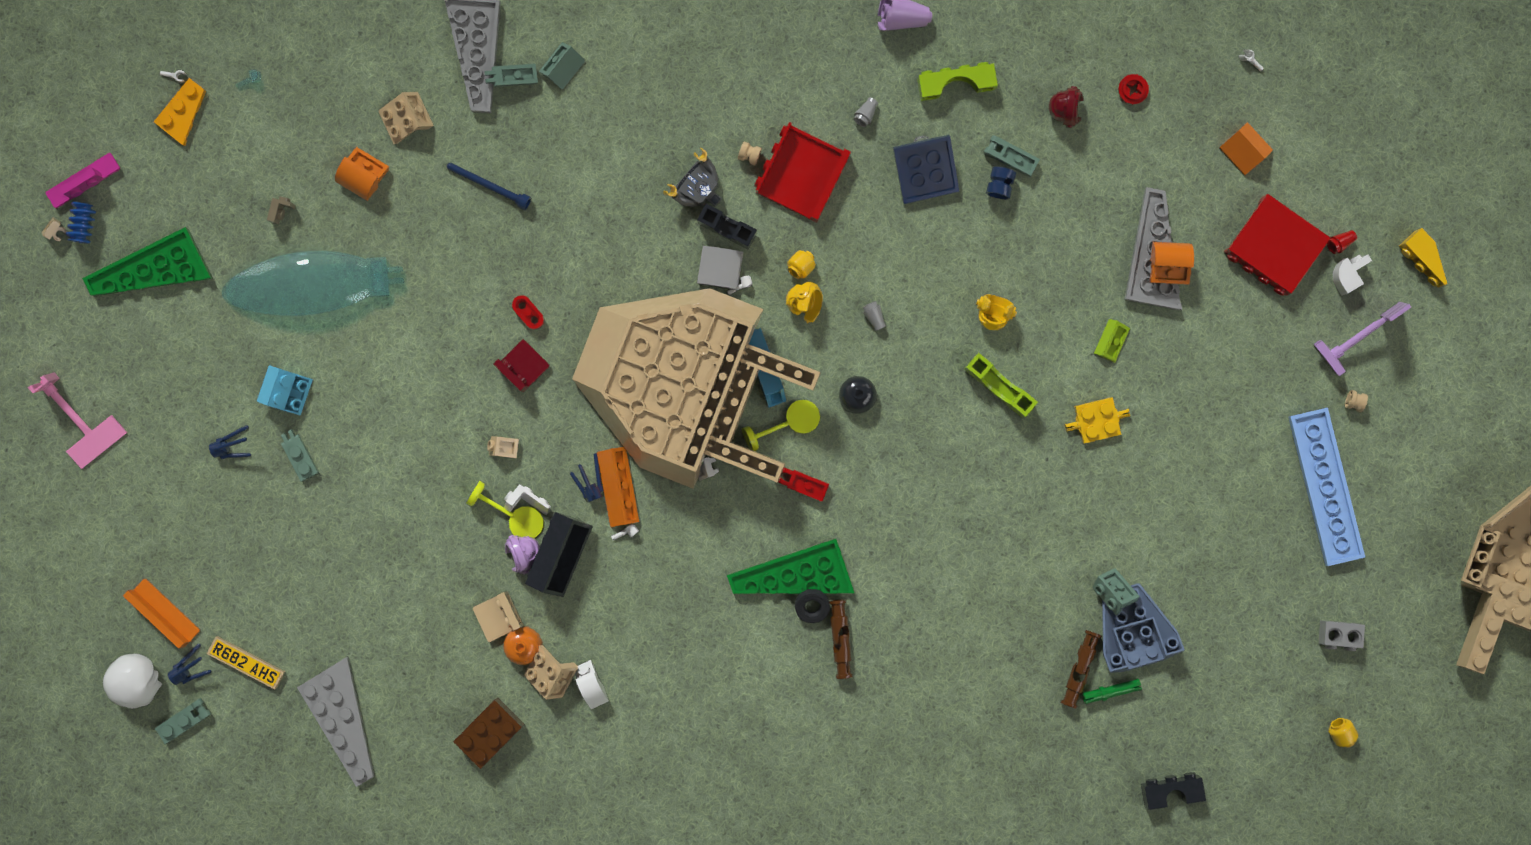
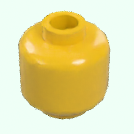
M797 251L787 262V270L791 276L796 279L806 278L815 269L816 264L813 254L809 251Z
M1344 718L1333 720L1328 731L1334 743L1339 747H1352L1359 736L1353 723Z

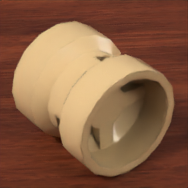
M744 141L737 159L741 161L748 160L750 164L756 166L762 148L758 146L752 147L750 143Z

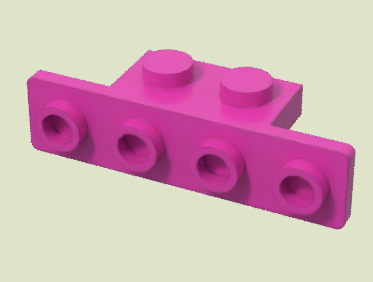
M108 153L46 191V195L55 208H59L73 198L80 196L89 188L96 186L121 168L114 156Z

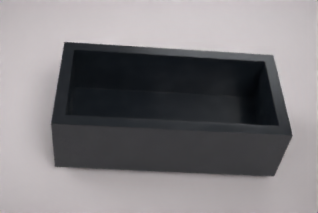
M555 512L550 520L548 530L542 539V544L535 556V561L527 575L525 584L542 593L564 597L593 526L574 517Z

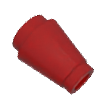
M1353 230L1332 236L1327 242V247L1331 253L1340 254L1357 240V235Z

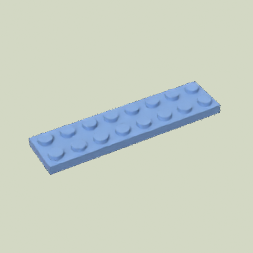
M1328 408L1289 416L1325 566L1365 558Z

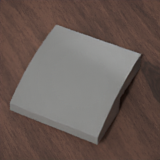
M703 246L697 283L737 290L743 252Z

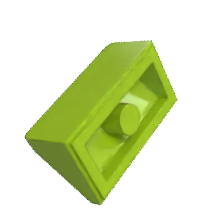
M1109 319L1094 354L1115 363L1130 328L1117 320Z

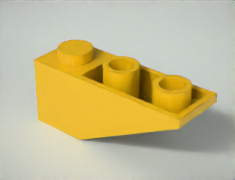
M1423 228L1414 231L1399 245L1402 249L1401 253L1415 263L1414 266L1418 271L1424 272L1431 285L1438 288L1445 286L1447 280L1436 242Z

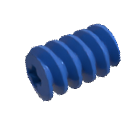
M72 202L71 205L76 209H71L70 213L75 216L69 217V221L74 224L67 225V228L72 231L66 232V236L71 238L66 240L89 244L91 241L86 239V237L92 236V233L88 232L87 229H92L94 226L88 222L95 221L90 214H95L96 211L91 209L93 205Z

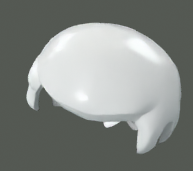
M140 654L120 656L109 666L103 678V688L108 698L119 706L132 709L150 704L162 685L158 681V671L154 670L152 661Z

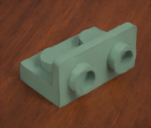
M1116 568L1098 576L1093 585L1096 594L1102 598L1115 615L1120 614L1124 607L1138 601L1140 597Z

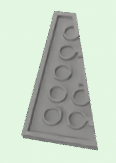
M444 0L470 109L472 112L491 114L494 84H486L485 79L493 78V76H485L484 72L492 70L496 63L501 1Z
M1146 187L1124 300L1181 311L1182 304L1180 303L1178 284L1151 283L1149 281L1152 264L1150 261L1152 242L1172 243L1166 192Z
M346 657L297 688L357 787L374 777L370 753L368 752L367 739L363 729V721L354 688L349 657Z

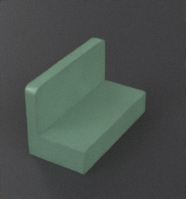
M562 42L539 72L553 81L560 89H563L585 62V59L571 46Z

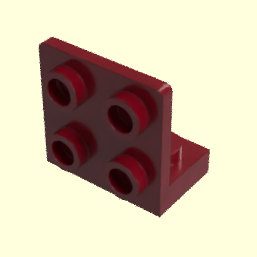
M524 339L502 360L497 359L493 363L523 393L550 367V364Z

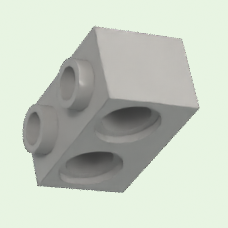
M1320 620L1319 644L1325 645L1326 649H1337V646H1344V650L1356 651V648H1363L1365 625ZM1333 630L1335 636L1330 640L1328 635ZM1352 632L1354 634V638L1351 642H1349L1348 635Z

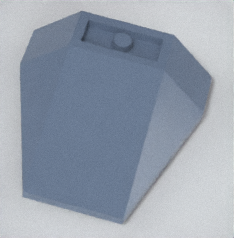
M1140 583L1131 585L1140 596L1138 601L1124 607L1118 615H1115L1102 600L1103 656L1110 673L1140 668L1163 661L1185 651L1178 631Z

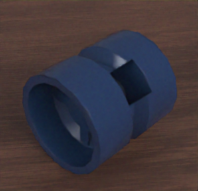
M993 167L990 175L992 182L988 183L986 194L990 197L1009 200L1012 192L1010 185L1014 184L1016 172L1004 167Z

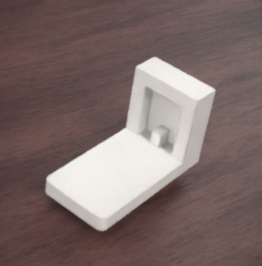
M520 484L514 492L510 491L504 498L506 501L504 508L509 512L512 511L521 498L544 515H547L551 508L544 498H538L530 488L523 487Z

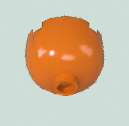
M522 626L514 631L511 630L504 640L505 655L511 662L517 665L530 664L534 661V656L538 653L539 646L542 645V639L530 627Z

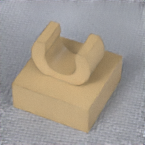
M53 217L42 231V235L49 240L53 236L56 241H61L56 232L63 231L66 233L67 230L60 226V221Z

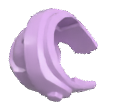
M511 535L506 540L505 553H512L515 563L512 571L523 575L529 573L535 561V556L540 549V544L535 538Z

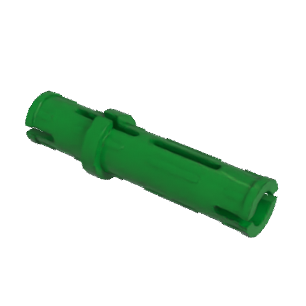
M1137 678L1108 687L1100 686L1096 690L1083 692V701L1085 705L1100 700L1105 702L1108 698L1142 691V687H1139L1141 686L1140 680Z

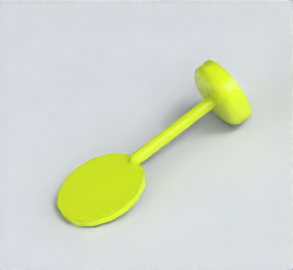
M798 400L788 408L786 422L757 434L754 433L751 427H743L742 433L748 448L752 451H757L759 448L758 438L788 425L797 433H810L819 424V409L811 401Z
M479 481L466 502L467 505L473 506L479 498L510 516L509 528L514 536L536 538L542 531L543 518L537 509L530 506H522L513 513L507 511L504 507L481 494L485 488V484L482 481Z

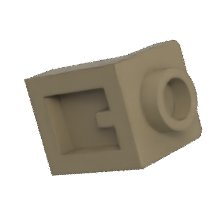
M279 196V199L272 198L267 221L279 225L280 220L282 221L285 215L283 207L295 209L296 205L290 202L291 199Z

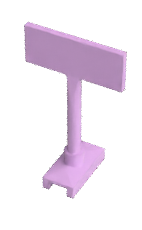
M1398 302L1380 315L1382 318L1333 349H1330L1322 340L1317 341L1314 345L1335 373L1340 376L1346 371L1338 359L1344 355L1345 351L1377 330L1387 320L1393 321L1410 309L1411 306L1407 303Z

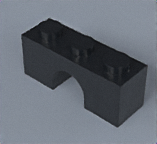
M707 203L697 219L699 225L749 250L757 235V229L742 221L737 222L727 217L722 211Z
M1195 772L1185 773L1184 777L1179 778L1175 775L1166 776L1165 780L1158 781L1156 778L1147 779L1146 783L1141 784L1144 807L1148 810L1168 807L1167 796L1173 790H1180L1182 801L1186 804L1206 801L1203 779L1201 776L1196 775Z

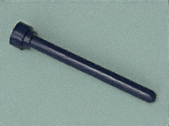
M448 163L446 166L448 170L514 201L517 207L524 211L527 210L532 198L526 194L517 195L453 163Z

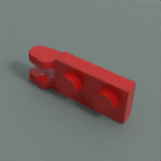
M784 467L782 473L792 476L789 482L780 478L778 483L823 502L829 487L828 483Z

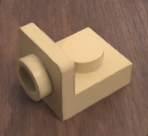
M491 436V440L487 444L489 455L517 458L519 439Z

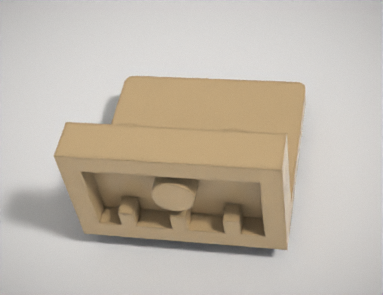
M402 92L379 110V114L393 144H398L416 130H426L434 126L418 92Z
M508 591L473 607V611L488 642L508 634L511 630L514 631L524 626Z
M540 645L538 653L534 656V661L529 664L524 676L546 700L563 698L578 666L574 662L560 664L543 645Z

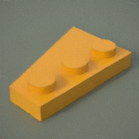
M189 78L154 120V123L185 146L206 90Z

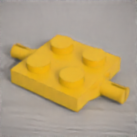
M1113 397L1074 406L1076 422L1065 424V427H1069L1065 429L1066 432L1077 429L1081 434L1084 444L1121 435L1119 419L1130 417V413H1128L1130 411L1129 409L1117 411Z

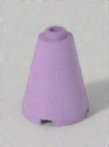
M880 1L878 16L881 15L882 20L878 22V27L881 31L925 27L932 20V12L929 7L914 1Z

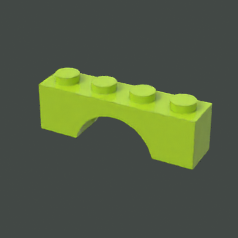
M981 62L973 67L962 65L959 66V69L953 70L949 67L940 69V72H932V70L923 71L917 78L921 101L939 99L943 88L954 81H963L970 84L976 93L993 91L998 86L994 63L989 64V62Z
M977 353L964 368L966 372L1021 418L1026 417L1038 403L1023 389L1007 380L980 353Z

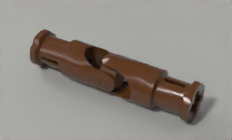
M832 600L829 603L832 605L831 628L834 662L837 664L836 679L852 678L853 674L850 671L851 649L849 644L848 616L845 613L846 600ZM840 629H842L843 635H839Z
M1085 630L1084 642L1080 645L1077 653L1078 664L1076 662L1073 665L1066 684L1067 691L1065 697L1060 702L1075 709L1078 707L1076 705L1080 693H1083L1090 672L1088 665L1094 660L1097 652L1095 650L1097 643L1102 638V635ZM1076 671L1086 676L1083 681L1077 682L1073 679V672Z

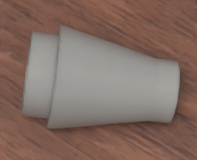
M869 97L854 113V121L862 127L871 124L878 102Z
M874 301L862 307L864 310L863 314L876 331L886 326L880 304Z

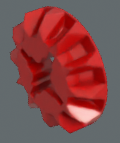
M1138 74L1127 75L1120 81L1118 87L1119 97L1125 103L1132 105L1141 103L1148 96L1149 85L1145 78ZM1137 83L1136 91H1138V93L1134 92L1133 94L1129 95L1130 88L1128 87H1133Z

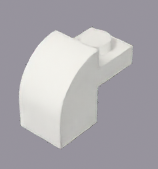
M1359 254L1350 260L1346 258L1335 266L1333 282L1341 296L1350 293L1364 284L1356 270L1372 261L1369 255L1361 257Z
M589 660L579 665L575 673L576 682L588 706L593 709L608 702L605 688L598 679L593 662Z

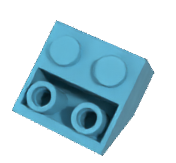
M269 365L257 402L301 416L313 379Z

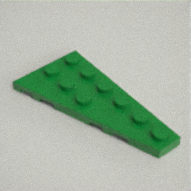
M184 227L82 279L90 295L99 296L213 278L189 229Z
M836 538L727 575L733 594H800L808 589H817L823 593H854Z

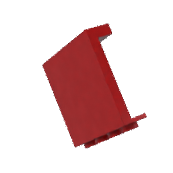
M789 122L787 126H783L779 134L782 138L779 144L775 142L771 150L773 156L771 160H766L762 169L765 172L762 177L759 176L754 187H756L757 194L817 223L851 155V151L845 148L841 150L792 126V123Z
M1266 194L1260 199L1259 205L1224 253L1227 254V258L1230 261L1243 265V270L1257 275L1260 282L1273 286L1277 294L1287 296L1295 290L1331 237L1271 195Z

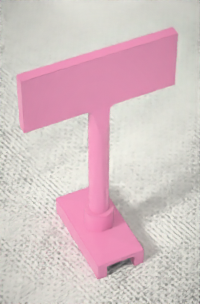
M55 372L40 377L42 379L40 383L28 387L33 394L44 391L48 397L51 396L85 434L81 440L66 451L81 469L127 433L113 415L91 430L57 392L58 389L54 386V383L59 377Z

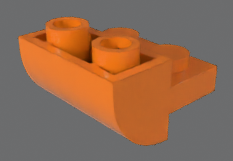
M356 147L349 157H344L335 174V182L368 201L377 190L378 183L389 171V166Z
M1152 242L1150 258L1152 264L1149 281L1151 283L1190 284L1191 269L1194 267L1193 245L1190 243Z

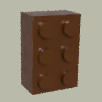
M497 697L453 742L481 769L525 724Z

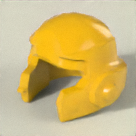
M813 282L795 285L786 296V306L793 314L805 313L804 320L807 323L815 321L820 313L823 302V294L820 287Z
M986 294L977 299L978 319L986 329L1000 330L1005 327L1010 319L1012 320L1013 317H1016V307L1005 298Z

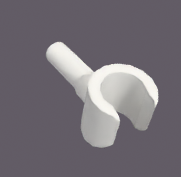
M1243 50L1246 56L1239 55L1241 61H1249L1259 71L1264 69L1254 58V51Z
M178 70L175 73L160 71L161 76L171 77L179 83H185L184 80L178 79L180 74L186 75L182 70Z
M749 275L741 277V284L738 285V289H730L727 291L728 294L731 295L739 289L750 287L752 285L751 277Z
M631 524L621 532L611 536V538L615 540L627 533L630 537H633L639 530L635 525Z

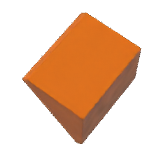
M1248 122L1219 147L1244 176L1273 151Z

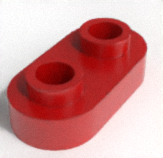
M523 295L515 297L512 302V308L530 329L537 330L541 328L544 324L543 314L528 297ZM522 302L526 304L524 309L519 308V304ZM533 317L538 318V322L535 324L531 321Z

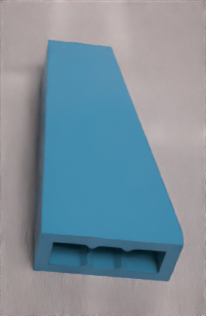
M761 328L754 329L749 345L770 352ZM759 370L757 378L768 408L786 402L780 378Z

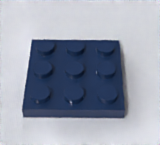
M950 135L893 147L904 204L960 192Z

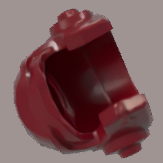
M1071 86V88H1067L1065 91L1057 92L1049 101L1050 115L1054 120L1060 121L1067 128H1072V126H1075L1082 120L1081 117H1077L1079 101H1084L1083 93L1076 86Z

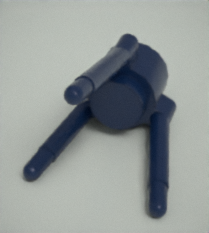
M246 425L222 438L216 439V442L210 443L209 450L214 458L220 457L221 459L250 457L251 453L227 454L230 451V446L245 442L247 438L231 442L226 441L245 431L249 426Z
M594 453L597 486L595 483L590 485L581 464L578 467L586 487L582 486L573 472L570 473L582 492L583 497L587 498L588 502L601 498V492L604 491L601 484L597 453Z
M197 644L168 672V678L174 685L181 682L185 684L211 673V670H207L188 677V669L200 662L202 657L197 658L187 666H183L201 647V644Z

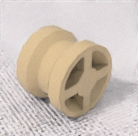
M1350 390L1345 401V408H1354L1357 412H1362L1367 405L1368 395L1364 393L1358 394L1355 390Z

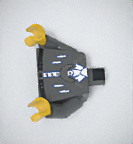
M700 148L702 150L701 156L698 157L694 152V157L700 160V162L697 161L676 186L667 184L671 188L670 193L664 190L663 193L667 196H672L682 206L696 207L699 205L702 207L708 201L716 207L722 200L715 193V190L718 188V174L715 166L707 157V152Z

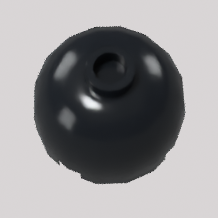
M863 376L848 378L839 390L840 403L846 411L852 414H862L869 411L877 400L875 385Z

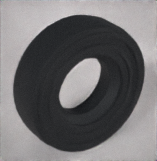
M808 589L801 592L795 601L797 616L807 623H818L824 620L830 610L828 597L817 589ZM808 601H817L820 604L819 609L815 612L807 611L805 604Z

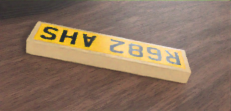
M219 636L215 637L207 652L213 658L274 690L277 689L285 674V671Z

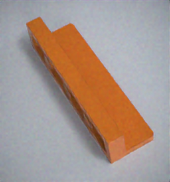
M619 447L597 452L610 527L639 522L626 449Z
M143 579L135 589L128 590L123 595L178 649L186 647L200 632V629L147 579Z

